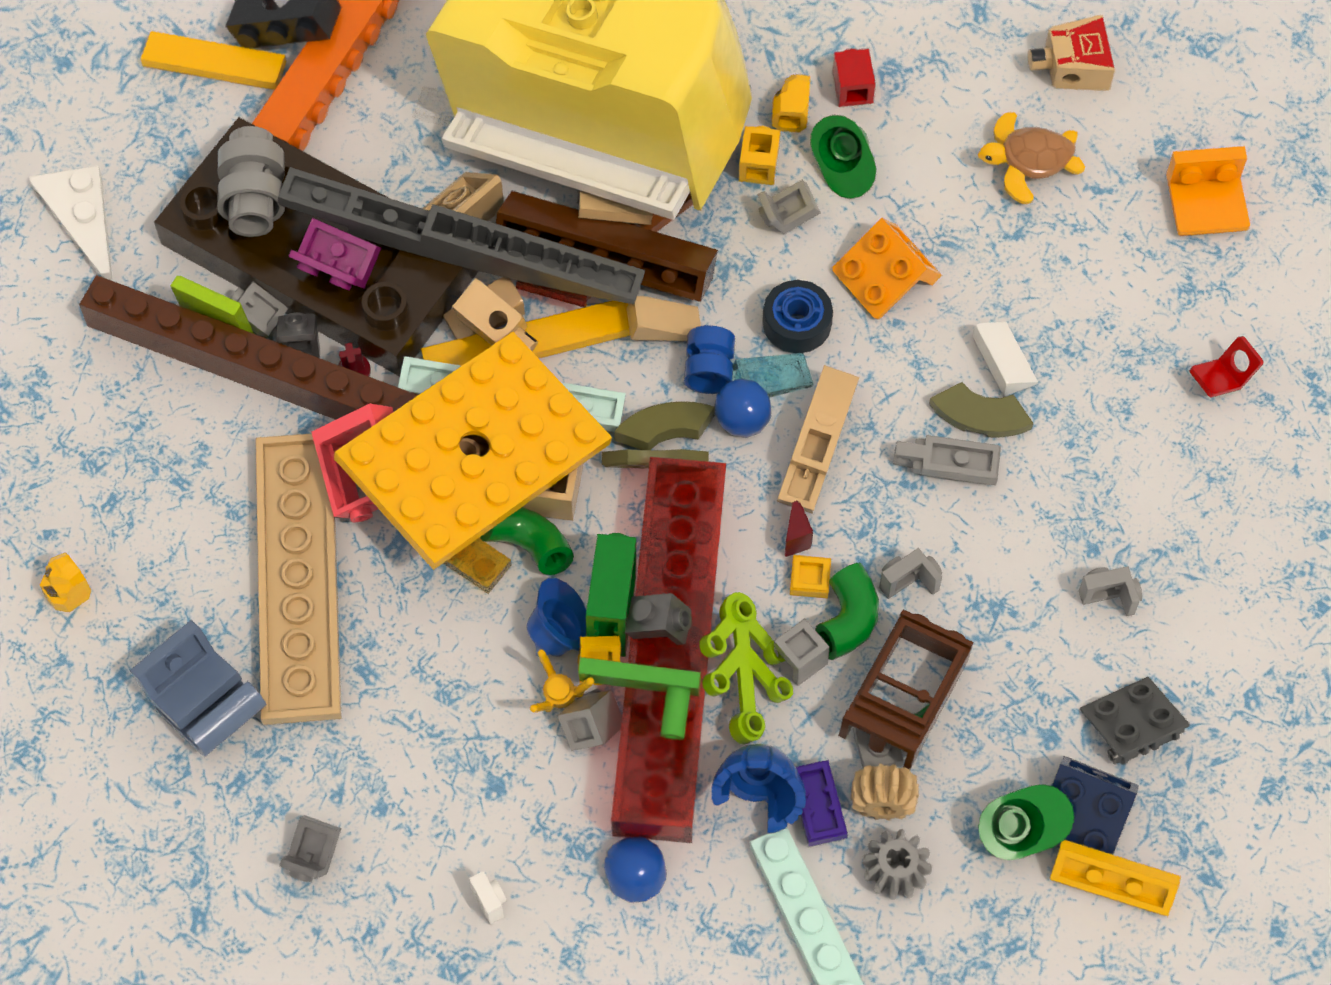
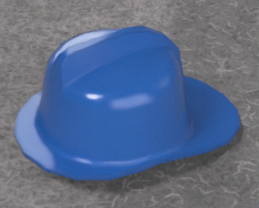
M548 578L541 582L538 590L537 606L527 622L528 634L536 646V656H538V651L541 649L546 652L547 656L549 654L552 656H562L571 649L579 651L580 637H586V608L584 603L569 584L558 578Z

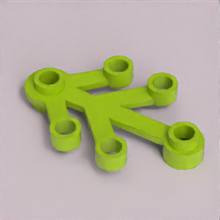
M735 592L724 599L719 609L720 623L711 633L700 639L699 646L704 656L714 658L726 651V639L733 632V649L713 672L704 676L703 688L708 695L713 697L723 694L729 690L730 677L735 671L737 672L740 713L735 714L730 719L729 731L736 742L748 744L760 739L765 730V720L761 714L756 712L753 675L766 689L769 699L775 703L790 699L793 695V686L787 678H777L750 647L751 637L763 650V656L769 664L777 665L786 661L779 652L778 656L775 654L774 640L756 620L757 612L753 601L747 595ZM711 640L715 644V649L711 645ZM714 678L717 680L719 688L716 687ZM778 686L781 688L782 694L778 691Z

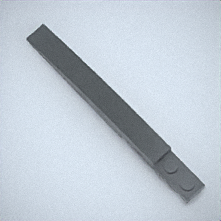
M291 167L278 196V204L280 206L349 227L348 233L355 237L464 268L557 290L635 304L645 273L643 269L432 204L429 211Z

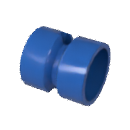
M713 325L698 326L690 330L686 349L688 359L685 362L684 384L689 389L704 394H717L726 383L732 381L733 363L730 359H734L735 335L730 330Z

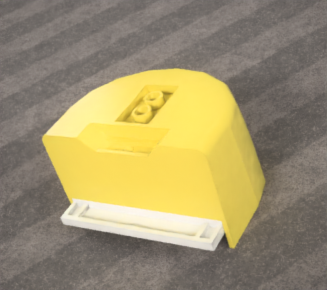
M447 0L426 33L427 41L454 114V119L441 138L445 148L675 220L689 193H691L694 209L701 211L739 143L752 100L744 55L735 24L725 0Z

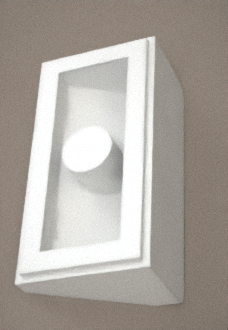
M1007 322L979 323L974 326L972 337L1004 397L1038 384Z

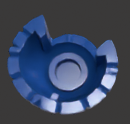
M767 744L747 745L730 754L717 770L712 783V801L714 805L718 806L727 802L730 790L737 797L746 801H766L768 803L767 832L769 834L787 828L788 823L792 825L798 819V816L803 813V808H805L806 791L795 765L786 754L771 745L768 746Z

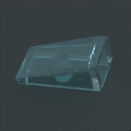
M804 353L736 359L733 363L732 381L740 378L756 381L767 391L769 398L811 388L814 385Z

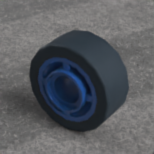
M798 279L785 281L774 287L768 294L763 307L762 323L764 333L773 345L783 351L798 354L810 352L820 347L829 337L833 320V307L831 299L824 289L813 282ZM799 314L804 316V318L796 319L791 316Z

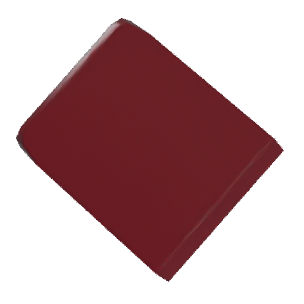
M798 500L792 502L785 544L786 557L811 549L813 529L801 502Z

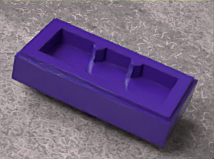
M829 760L797 766L796 769L802 778L806 791V804L800 817L808 847L847 839L848 832Z

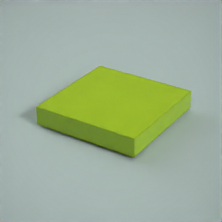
M175 277L170 287L181 307L254 334L241 303L185 277Z

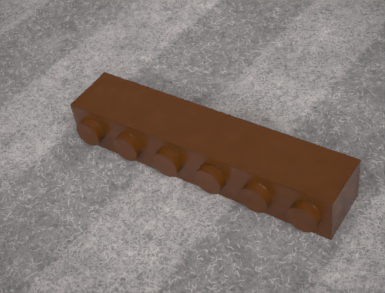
M516 191L510 192L497 211L496 224L645 270L641 282L643 286L701 302L713 280L718 250L623 222L579 218L578 209Z

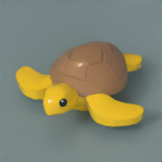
M1008 112L998 119L994 127V138L998 143L991 142L984 145L979 151L978 157L991 165L1002 163L1009 165L1004 177V187L1014 200L1022 204L1033 202L1034 195L1025 183V176L1035 179L1047 178L1058 173L1063 168L1072 174H1082L1084 172V163L1079 157L1074 156L1075 143L1078 137L1077 131L1068 130L1061 135L1040 127H1026L1014 130L1017 114L1015 112Z

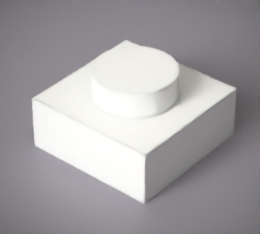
M484 871L469 878L471 890L489 924L491 925L504 918L502 904L507 902L497 880L489 882Z

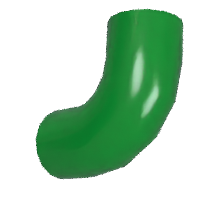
M524 507L514 512L480 537L485 542H508L522 547L529 552L539 571L545 575H555L563 572L571 565L574 558L570 545L556 525L539 513Z
M854 563L841 569L829 580V584L840 602L841 610L836 617L819 623L815 628V631L829 646V660L849 654L866 642L878 622L879 598L872 579L862 563Z

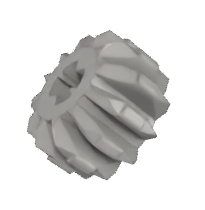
M903 829L898 830L896 839H892L891 835L885 831L881 833V843L871 840L868 845L870 853L864 855L862 864L869 868L865 871V880H877L874 887L876 894L881 893L885 888L890 889L889 898L891 900L896 899L898 890H902L903 894L910 898L914 893L913 886L923 889L926 885L924 876L930 874L932 870V865L925 861L929 858V849H917L920 842L918 835L912 837L909 842L904 840L905 832ZM899 860L904 863V866L899 865L896 869L890 867V863L895 864Z

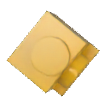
M745 126L739 162L740 182L774 185L781 130L771 129L766 126Z

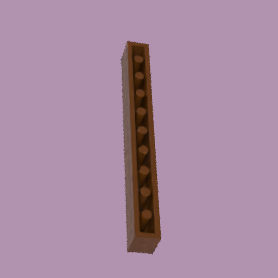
M98 275L95 276L79 303L88 327L335 420L369 403L393 407V411H396L418 396L412 392Z

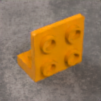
M1245 146L1173 151L1166 178L1179 236L1238 232L1249 229L1250 220L1241 182V175L1247 161Z
M881 218L832 267V271L875 319H881L919 280L933 285L942 276L901 228L884 218Z

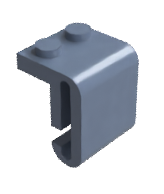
M192 620L129 670L158 713L204 757L266 706V702L249 681L245 683L241 681L242 677L238 671L214 651L200 627Z

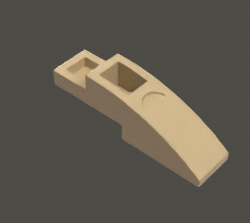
M824 365L777 502L792 507V502L798 500L801 502L804 511L813 514L859 380L858 376Z

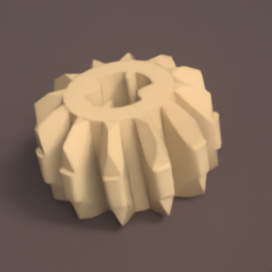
M880 763L879 766L875 767L867 765L864 769L855 772L851 787V800L853 802V809L860 812V815L864 817L871 816L875 820L887 819L890 821L892 818L903 819L906 815L915 813L919 798V785L917 784V776L910 773L909 769L897 768L895 764L884 766Z

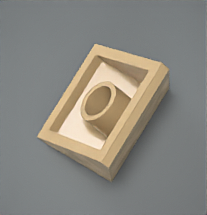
M465 172L422 209L430 211L432 204L489 221L497 214V211L504 203L502 181L496 174Z

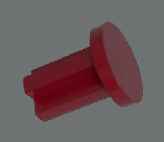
M352 343L345 344L346 350L339 351L340 362L338 365L370 376V363L362 356L360 347L353 349Z

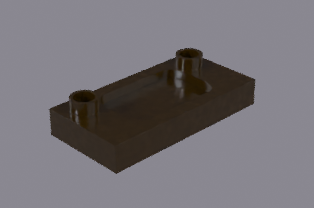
M238 117L154 221L161 245L233 285L240 287L244 291L252 282H255L289 308L286 311L287 315L295 312L303 314L315 313L318 332L343 346L347 343H352L353 349L360 347L362 356L400 377L404 356L412 358L417 356L421 348H423L443 321V315L451 310L452 306L479 271L365 240L381 247V250L365 288L352 285L350 291L330 283L329 280L332 276L330 274L319 271L316 277L298 269L299 261L288 256L291 250L298 252L312 218L348 233L349 227L285 207L284 213L273 222V228L267 234L247 237L234 233L229 229V221L223 218L217 209V188L221 181L218 177V151L224 143L229 141L230 134L234 130L245 126H255ZM273 136V142L283 149L285 156V175L282 183H284L291 167L387 197Z

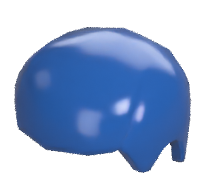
M740 378L726 383L720 389L715 400V415L721 427L729 434L748 438L761 433L770 422L771 401L767 391L756 381Z
M626 837L610 847L607 851V857L604 858L605 874L612 893L630 903L646 902L656 896L666 881L667 872L664 856L659 847L645 837Z

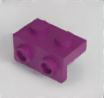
M312 218L298 252L291 250L288 257L299 261L298 269L316 277L319 271H323L332 275L329 280L330 283L350 291L352 285L365 288L381 247Z

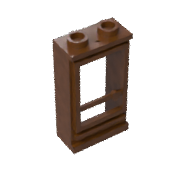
M903 609L853 702L843 716L838 736L846 739L852 727L862 730L871 735L868 746L874 752L882 753L887 743L907 752L903 768L911 770L969 660L974 642L966 639L957 631L947 630L930 622L928 618L921 614H913ZM901 638L952 661L934 697L929 696V692L926 690L918 691L882 674ZM881 680L916 697L921 703H929L930 705L923 718L872 695L871 692L877 681Z

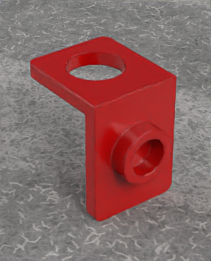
M1239 336L1219 359L1194 365L1189 372L1206 394L1213 398L1241 390L1264 364V361L1244 336ZM1238 350L1245 352L1248 356L1249 366L1246 371L1239 370L1235 365L1234 356Z

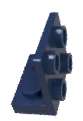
M1063 756L1052 786L1063 792L1073 806L1074 822L1072 830L1065 840L1113 855L1137 795L1139 785Z

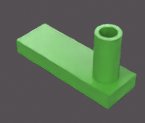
M580 657L578 674L581 682L591 677L594 679V683L666 692L660 736L674 740L684 739L690 695L699 696L700 672Z

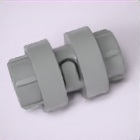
M245 126L234 130L230 134L229 141L224 143L218 151V177L221 180L217 188L218 212L229 221V229L236 234L247 237L262 236L270 232L273 228V222L279 219L285 210L284 206L278 204V196L283 186L282 181L285 175L284 151L277 143L273 142V134L261 127Z

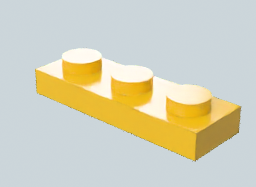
M1067 840L1062 841L1050 877V880L1167 917L1169 916L1181 879L1179 875Z

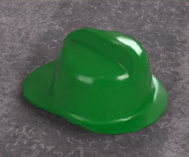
M831 115L821 119L815 124L811 132L810 145L825 181L831 190L840 197L853 199L863 196L871 189L875 182L877 170L874 156L869 147L867 134L860 126L846 116Z
M1044 784L1028 786L1008 793L988 803L982 811L978 824L980 840L988 852L996 858L1008 861L1022 859L1050 849L1064 841L1071 832L1074 822L1073 806L1063 792L1056 787Z

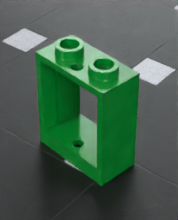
M622 533L597 534L586 610L587 637L619 636L621 644L620 656L626 657L629 635L625 633L637 577L636 537H628Z

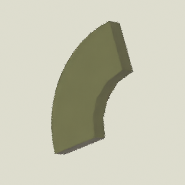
M963 382L931 397L929 402L934 411L952 426L962 431L969 430L975 433L986 434L987 437L1015 436L1031 430L1034 424L1014 394L1002 398L984 397L972 392Z
M685 401L662 403L645 408L631 415L614 431L615 441L640 450H651L658 443L673 438L685 437L699 440L715 416V406Z
M686 449L602 452V465L611 468L636 469L706 467V465H709V452Z

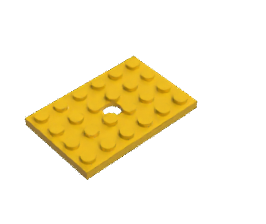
M511 332L336 450L334 460L434 570L609 446L612 437L514 332ZM468 435H479L486 439L490 449L483 457L475 454L465 455L460 449V441Z

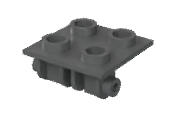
M1149 676L1080 707V711L1111 747L1107 752L1114 765L1119 762L1122 765L1127 764L1129 760L1139 756L1138 750L1142 755H1146L1149 753V747L1155 751L1159 749V746L1167 742L1180 739V734L1184 733L1185 728L1190 726V723Z

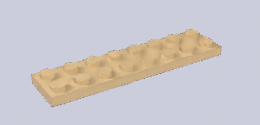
M312 433L256 438L260 695L266 702V706L261 709V721L263 725L342 719L336 526Z

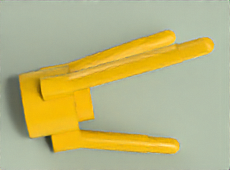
M541 649L538 651V656L548 676L543 686L546 700L545 702L531 705L530 711L551 712L554 707L559 709L566 708L575 700V697H582L584 695V692L593 685L594 679L589 677L578 686H574L568 676L556 674L549 657Z

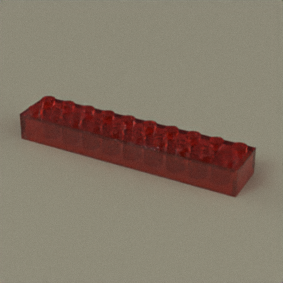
M650 457L635 596L672 593L691 609L692 623L688 630L686 644L677 645L668 637L631 638L628 663L700 672L701 684L699 696L690 695L683 740L668 739L660 736L666 692L625 687L611 816L612 836L645 837L649 840L692 843L706 699L703 678L708 674L709 658L703 655L699 643L703 636L712 632L726 485V463Z

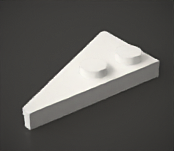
M99 166L30 176V182L34 191L45 201L50 212L61 222L63 229L76 246L80 247L95 271L102 277L113 280L102 177Z

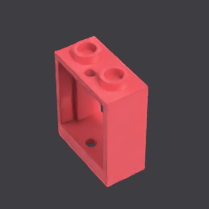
M369 403L311 431L334 517L350 518L351 522L356 523L372 518V512L378 510L376 505L367 496L359 499L355 482L334 460V454L336 450L393 413V407Z

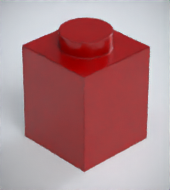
M851 48L834 52L832 73L838 106L873 104L876 82L869 48L859 50Z

